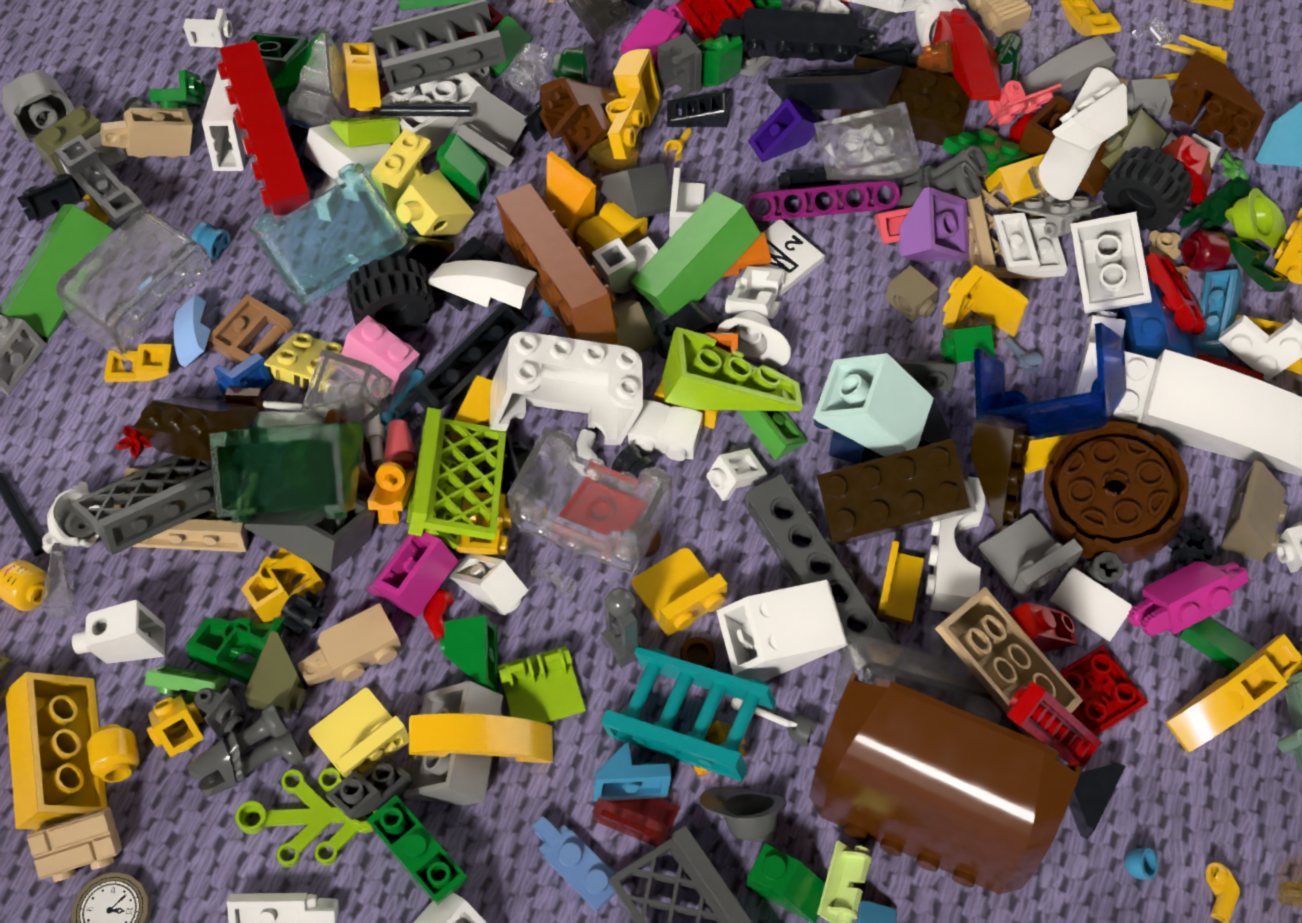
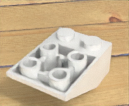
M828 580L747 596L716 610L732 673L734 676L742 679L757 678L767 681L848 645Z

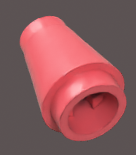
M393 420L388 423L383 460L384 462L397 463L405 471L414 468L417 454L408 428V422L405 420Z

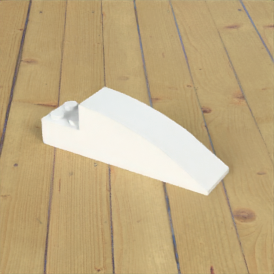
M1092 342L1087 346L1069 405V414L1098 422L1118 421L1137 424L1139 429L1155 436L1159 434L1168 441L1254 463L1257 460L1268 468L1302 477V397L1239 372L1166 349L1156 360Z

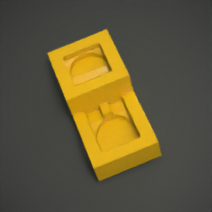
M139 344L138 351H108L104 373L105 382L151 381L169 375L173 351L172 344ZM121 360H130L133 363V368L130 372H126Z

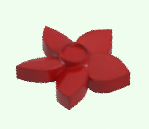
M123 426V433L126 438L120 440L115 445V448L119 450L130 448V453L134 459L139 457L142 447H153L137 430L128 426Z

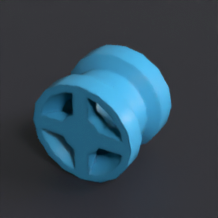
M201 222L194 229L191 236V248L199 253L206 252L207 256L214 260H218L230 244L229 232L223 229L216 230L208 222Z

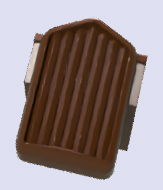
M560 77L540 86V105L542 110L539 115L551 138L562 137L574 162L577 163L587 159L606 137L611 127L606 106L611 101L621 97L613 90L567 77Z

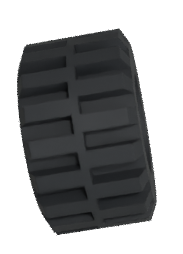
M1143 146L1141 149L1134 147L1122 155L1102 185V192H1104L1102 196L1104 201L1108 203V209L1116 215L1136 212L1139 229L1155 231L1157 229L1163 230L1172 224L1189 199L1193 185L1189 181V172L1184 171V165L1174 160V156L1171 154L1167 155L1158 148L1153 150L1149 146Z
M402 256L375 259L370 261L369 264H363L358 267L359 271H354L350 275L351 279L347 281V293L355 325H358L369 315L378 323L383 324L391 333L399 335L417 329L416 327L426 323V319L430 318L433 314L432 310H434L435 305L430 285L428 284L426 270H424L421 263H416L414 259H405Z

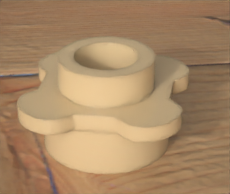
M1155 230L1149 234V240L1151 241L1148 250L1149 254L1153 252L1170 259H1177L1180 256L1181 251L1178 249V243L1181 238L1177 233H1160Z

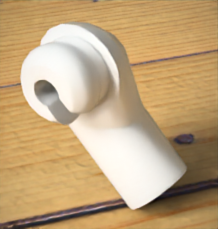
M583 429L580 431L573 451V460L581 471L597 476L603 471L604 462L602 459L597 458V455L592 450L596 434L590 430Z

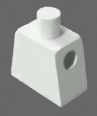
M132 600L89 613L86 617L85 631L73 634L72 646L77 654L92 652L106 664L165 657V623L138 600Z

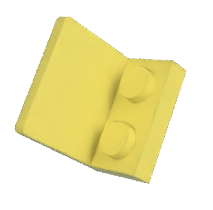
M363 688L309 730L311 738L344 779L354 770L362 776L385 755L390 758L409 743V735L404 724L396 715L392 718L368 688Z

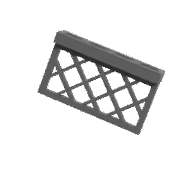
M176 455L70 502L72 511L103 539L106 550L111 555H114L238 497L232 468L226 463L218 466L214 462ZM192 461L196 462L194 466H183ZM176 476H188L187 479H175ZM157 477H165L164 480H152ZM145 490H157L156 493H144ZM125 491H133L132 494H121ZM126 504L124 508H112L113 505ZM94 505H102L100 508H90Z
M686 825L674 832L671 839L608 878V883L634 923H646L644 918L647 906L668 910L667 923H672L674 912L696 916L695 923H700L701 918L715 920L718 923H752ZM669 851L679 864L676 877L654 873L656 860ZM651 864L650 871L642 870L643 868ZM682 870L688 879L680 878ZM632 875L647 878L644 898L628 895L621 882ZM652 880L675 884L671 904L648 899ZM679 885L696 889L700 895L698 909L675 905ZM703 903L706 904L710 912L702 910ZM634 904L642 905L641 914Z

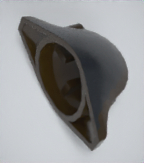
M406 235L391 241L386 249L387 255H382L380 259L389 256L391 258H396L397 256L405 257V259L411 258L416 260V263H421L429 274L454 252V243L424 236Z

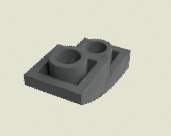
M385 755L362 776L354 770L329 791L326 797L348 818L353 820L380 808L395 795L398 796L406 790L413 782L409 773Z

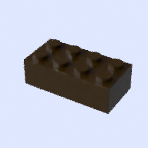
M857 56L853 68L901 65ZM901 66L902 73L885 109H841V123L860 126L870 120L877 131L943 146L945 137L959 135L962 132L970 98L955 77Z
M953 438L817 475L832 542L839 545L850 544L977 511L960 444Z

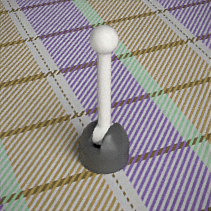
M734 697L731 701L732 708L739 711L743 700ZM756 707L754 712L758 716L788 727V735L791 740L805 747L809 746L811 741L809 740L810 733L814 735L818 723L817 719L807 715H797L788 720Z

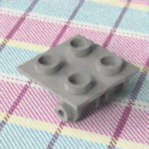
M1047 192L1044 193L1043 197L1026 199L1024 203L1012 206L1011 210L1046 217L1045 234L1051 238H1057L1071 233V223L1092 220V210L1101 208L1102 204L1089 202V198L1083 196H1074L1069 200L1063 201L1054 198Z

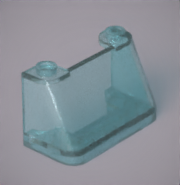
M351 163L339 169L337 172L339 176L335 179L336 186L288 215L281 217L280 215L273 216L272 213H267L259 217L254 222L255 225L249 228L283 286L300 305H307L320 299L351 279L350 275L354 271H359L358 267L363 264H369L372 260L383 259L402 248L409 240L399 220L364 167L359 163Z

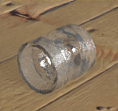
M534 43L522 45L513 62L510 63L502 76V83L505 89L515 96L519 92L524 93L525 96L523 98L529 101L534 99L540 90V86L546 81L552 71V56L547 50Z

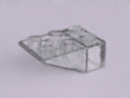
M323 29L319 39L313 43L311 57L307 66H304L300 72V81L295 92L291 93L288 99L287 108L293 119L315 127L330 124L332 120L349 118L344 60L328 31Z

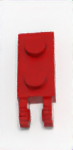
M1152 252L1144 258L1149 268L1147 274L1152 282L1160 286L1165 294L1162 296V299L1171 311H1175L1173 321L1179 326L1180 331L1189 332L1193 335L1203 334L1207 328L1206 320H1204L1198 304L1169 257Z

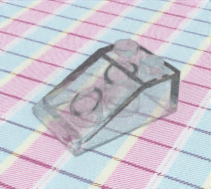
M905 102L886 106L885 109H872L814 123L827 180H892L909 176L920 169L919 152Z

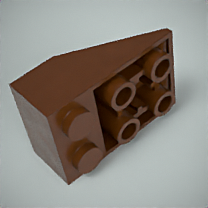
M1196 51L1178 76L1171 94L1173 103L1168 114L1178 122L1192 125L1202 110L1206 108V113L1197 124L1198 131L1203 135L1210 136L1217 130L1226 135L1224 143L1227 147L1234 150L1241 147L1243 152L1246 153L1266 112L1225 64Z
M1059 95L1054 97L1027 123L1019 143L1020 149L1029 154L1030 158L1047 153L1055 138L1052 131L1062 125L1059 118L1070 111L1073 103ZM1107 140L1101 143L1078 186L1081 190L1093 196H1096L1102 190V185L1111 172L1100 161L1106 151L1105 144Z

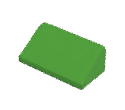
M739 410V413L774 460L808 443L807 439L785 411Z

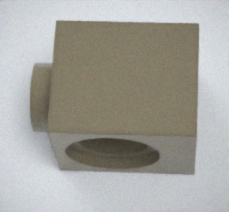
M910 265L888 283L885 300L900 313L902 312L913 323L921 316L927 318L935 310L939 288Z

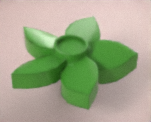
M1228 150L1224 152L1225 158L1219 162L1227 169L1222 172V175L1229 176L1232 180L1240 177L1247 182L1249 177L1243 169L1244 163L1241 160H1233Z

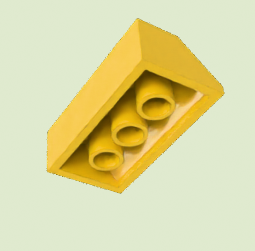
M25 672L7 688L8 692L6 693L16 829L37 830L108 807L105 782L91 773L87 751L89 738L99 730L94 678Z

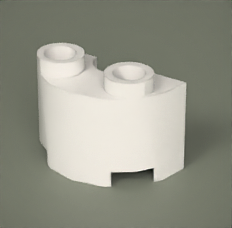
M747 266L742 277L737 279L732 295H728L726 299V313L737 315L743 311H755L766 318L774 319L781 305V302L775 301L778 294L779 285H784V270Z

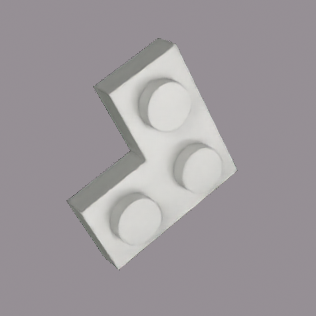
M1243 315L1222 331L1218 339L1254 371L1263 373V378L1266 381H1269L1302 357V324L1295 318L1269 336L1248 317Z

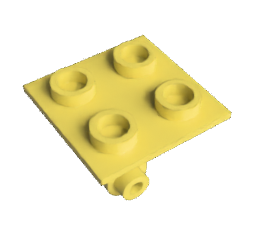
M295 332L264 362V365L270 367L269 373L273 375L274 379L291 383L294 386H297L300 381V387L306 389L309 383L310 390L323 395L324 392H332L334 381L330 380V377L346 360L341 357L343 347L340 344L325 342L313 338L307 333Z

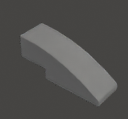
M1098 35L1051 58L1022 78L1019 83L1026 96L1061 83L1062 87L1053 94V97H1056L1057 95L1083 87L1091 71L1097 67L1111 71L1116 55L1103 37Z

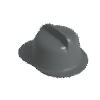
M713 787L701 794L700 805L707 811L723 816L730 833L735 838L771 843L776 838L778 812L784 809L786 800L780 795L765 794L744 787Z

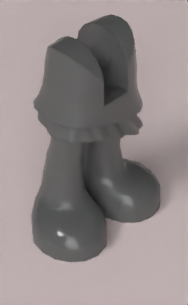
M971 146L963 149L956 156L935 169L929 165L926 167L922 166L917 172L904 178L902 182L903 188L900 190L899 205L902 208L912 207L923 189L927 187L942 192L951 188H957L959 193L967 199L980 197L982 187L978 177L986 175L988 172V162L985 154L979 147Z
M272 702L264 708L261 717L237 736L233 731L225 740L222 736L216 744L194 758L187 765V769L192 778H203L199 783V789L205 797H208L226 789L237 787L238 782L245 781V776L271 759L283 756L291 764H299L305 761V757L280 711ZM268 736H272L267 741L240 756V753L246 748Z

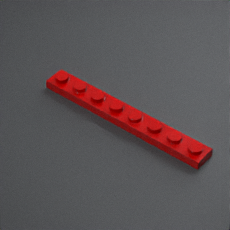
M1033 681L1027 688L1021 687L1010 700L1009 707L1011 710L1007 717L1037 740L1058 751V756L1071 766L1079 765L1083 769L1102 744L1090 730L1053 696Z

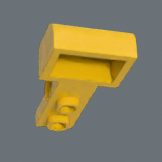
M636 49L621 56L613 72L618 94L621 97L611 101L606 106L608 120L611 124L607 134L614 159L627 158L631 148L636 143V137L640 128L651 126L662 102L650 49Z

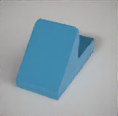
M626 742L595 773L593 801L667 798L671 780L669 763L655 764L651 762L632 765L629 742Z

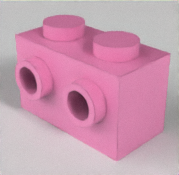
M369 315L347 334L341 353L343 359L391 395L411 377L420 356L410 344L403 342L383 324L378 323Z

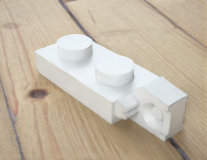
M307 893L230 894L227 899L229 923H336L339 915V900L332 898L317 899L316 894L307 895Z

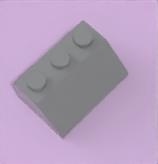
M466 681L425 693L420 715L456 713L501 716L503 695L472 681ZM449 753L446 757L412 755L408 773L411 775L413 784L405 790L403 798L463 806L484 802L489 786L488 777L493 756Z

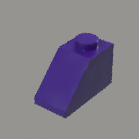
M787 97L750 137L748 142L761 162H765L806 145L823 126L808 105Z

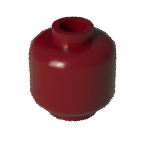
M1194 231L1184 241L1181 248L1183 261L1187 267L1195 272L1220 271L1226 266L1232 254L1229 239L1219 231Z

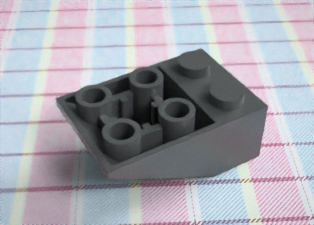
M287 491L244 524V528L331 574L371 539L375 510H368V503L348 493Z

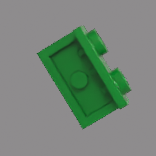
M179 70L180 88L149 89L150 102L159 104L160 108H187V106L201 105L202 98H205L206 95L205 83L203 80H200V75L188 70Z

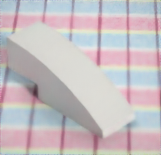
M455 261L441 264L429 278L428 284L487 308L496 299L521 309L533 292L537 272L494 261Z

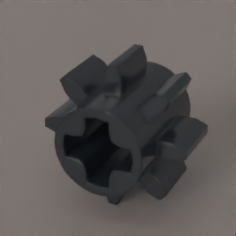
M1181 527L1177 537H1173L1168 544L1169 548L1175 550L1170 560H1177L1183 567L1193 562L1207 563L1206 560H1211L1216 552L1214 549L1209 548L1213 537L1207 536L1200 530V527L1189 531Z
M307 590L304 596L298 593L291 595L281 611L282 616L286 618L283 621L286 629L301 637L304 630L310 634L315 633L322 626L327 615L326 611L322 609L325 603L321 602L322 598Z

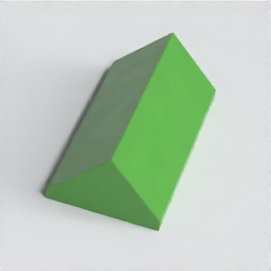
M714 191L629 281V284L668 319L680 311L686 304L690 302L697 304L757 240L761 233L744 205Z
M63 204L1 305L0 314L24 320L36 333L49 339L59 327L116 231L74 204Z

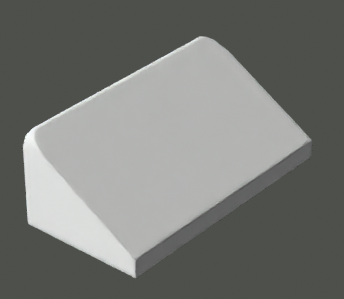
M1074 567L1070 569L1049 600L1050 603L1109 642L1128 617V611L1133 608L1130 603Z

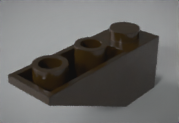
M988 416L976 421L974 424L971 458L995 528L1002 531L1016 522L1020 515L1021 505L1017 500L1019 489L1022 487L1025 479V470L1022 469L1023 456L1029 447V436L1026 435L1027 424Z

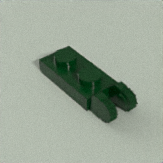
M1237 177L1185 214L1179 225L1186 229L1195 221L1201 219L1205 224L1196 231H1218L1229 223V220L1225 217V211L1232 208L1237 200L1249 196L1253 188L1243 179Z

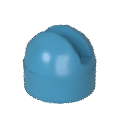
M1137 848L1131 850L1126 855L1124 867L1134 878L1152 880L1158 872V859L1151 848Z

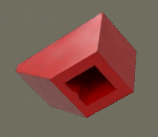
M1029 602L1008 612L1041 652L1077 645L1073 633L1075 626L1066 612Z

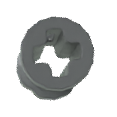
M1103 552L1094 560L1086 562L1081 567L1080 572L1106 588L1109 584L1116 582L1123 576L1124 565L1116 554Z

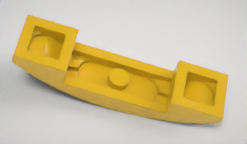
M1060 0L1066 19L1079 34L1094 36L1121 31V25L1112 13H1101L1092 0Z
M456 713L411 715L409 717V755L446 757L449 753L516 757V762L552 763V726L533 720L498 715Z

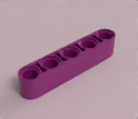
M877 180L760 191L748 196L745 201V208L750 217L758 221L886 210L898 204L900 190L891 181ZM882 186H886L890 191V197L885 203H880L877 199V192ZM851 189H856L860 196L855 206H849L846 202V195ZM824 191L829 197V203L824 209H818L815 204V198L817 194ZM793 194L798 198V207L795 211L788 212L784 207V201L786 197ZM763 197L768 203V209L764 214L757 215L753 211V203L756 199Z

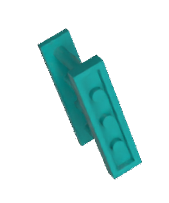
M636 647L634 654L641 667L645 670L626 710L621 711L620 714L606 710L601 724L609 737L624 743L629 742L630 745L743 782L748 767L739 750V746L757 705L774 709L776 702L770 687L764 681L757 678L746 680L670 657L666 652L658 648L647 650ZM658 674L676 679V683L658 721H654L653 724L641 721L639 715ZM693 684L709 689L691 732H687L684 735L673 731L671 727L690 685ZM725 694L741 699L743 702L725 743H720L718 746L707 742L705 736Z

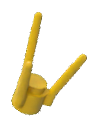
M1183 34L1179 35V40L1201 50L1164 42L1160 44L1161 47L1191 56L1196 51H1199L1223 64L1226 63L1227 52L1222 50V47L1211 46ZM1180 73L1154 75L1152 79L1167 78L1168 80H1177Z

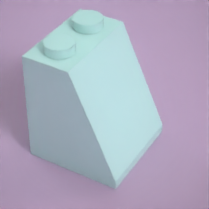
M888 353L836 359L831 366L813 418L817 422L886 457L918 447L934 398Z

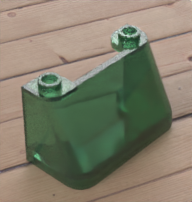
M363 421L249 427L209 433L217 517H231L232 523L253 521V515L262 512L319 510L320 513H326L327 519L348 517V511L355 509L364 442Z

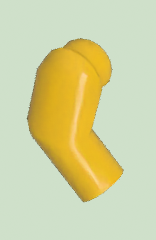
M1212 862L1205 869L1206 880L1216 897L1210 916L1224 923H1230L1240 895V888L1226 866L1220 862Z

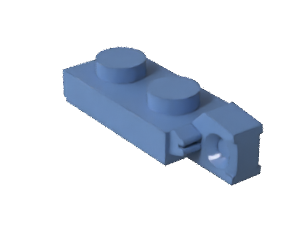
M542 816L532 826L536 835L544 842L539 847V851L544 855V859L597 913L616 894L608 883V878L615 875V873L572 830L569 831L564 825L557 830Z

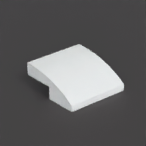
M1025 213L993 216L1007 271L1034 277L1065 276L1068 268L1058 237L1051 238L1044 232L1046 218L1027 220Z

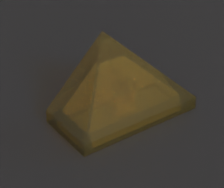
M641 128L636 137V143L631 148L626 159H614L609 137L588 149L589 167L592 171L617 173L637 168L641 146Z

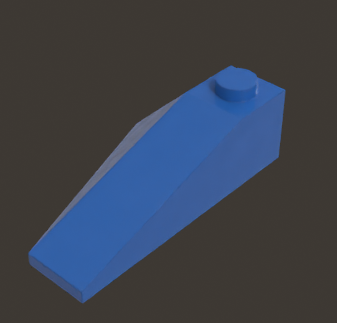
M1148 276L1152 302L1119 308L1121 319L1126 320L1123 334L1126 352L1157 360L1166 349L1193 357L1189 334L1180 331L1179 326L1173 321L1175 311H1171L1162 299V296L1165 294L1160 286L1154 284Z

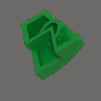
M206 618L185 644L189 659L248 685L270 632H277L281 637L285 628V624H283L284 619L274 618L273 623H252L251 618H238L233 621H227L222 618ZM242 654H249L255 660L253 663H248L236 659Z

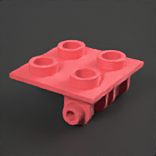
M1011 80L1001 88L1000 101L988 102V109L992 118L987 124L990 125L998 122L999 126H1003L1016 119L1015 115L1022 112L1024 114L1037 113L1042 109L1041 105L1054 98L1053 94L1062 87L1061 83L1026 96L1018 81Z

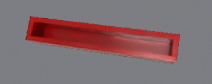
M256 40L219 48L222 61L216 62L221 80L227 79L229 86L225 87L229 104L236 105L237 111L233 112L238 130L244 129L246 136L242 137L246 155H253L255 161L251 163L255 181H262L264 188L259 190L264 207L271 208L274 218L311 209L309 190Z

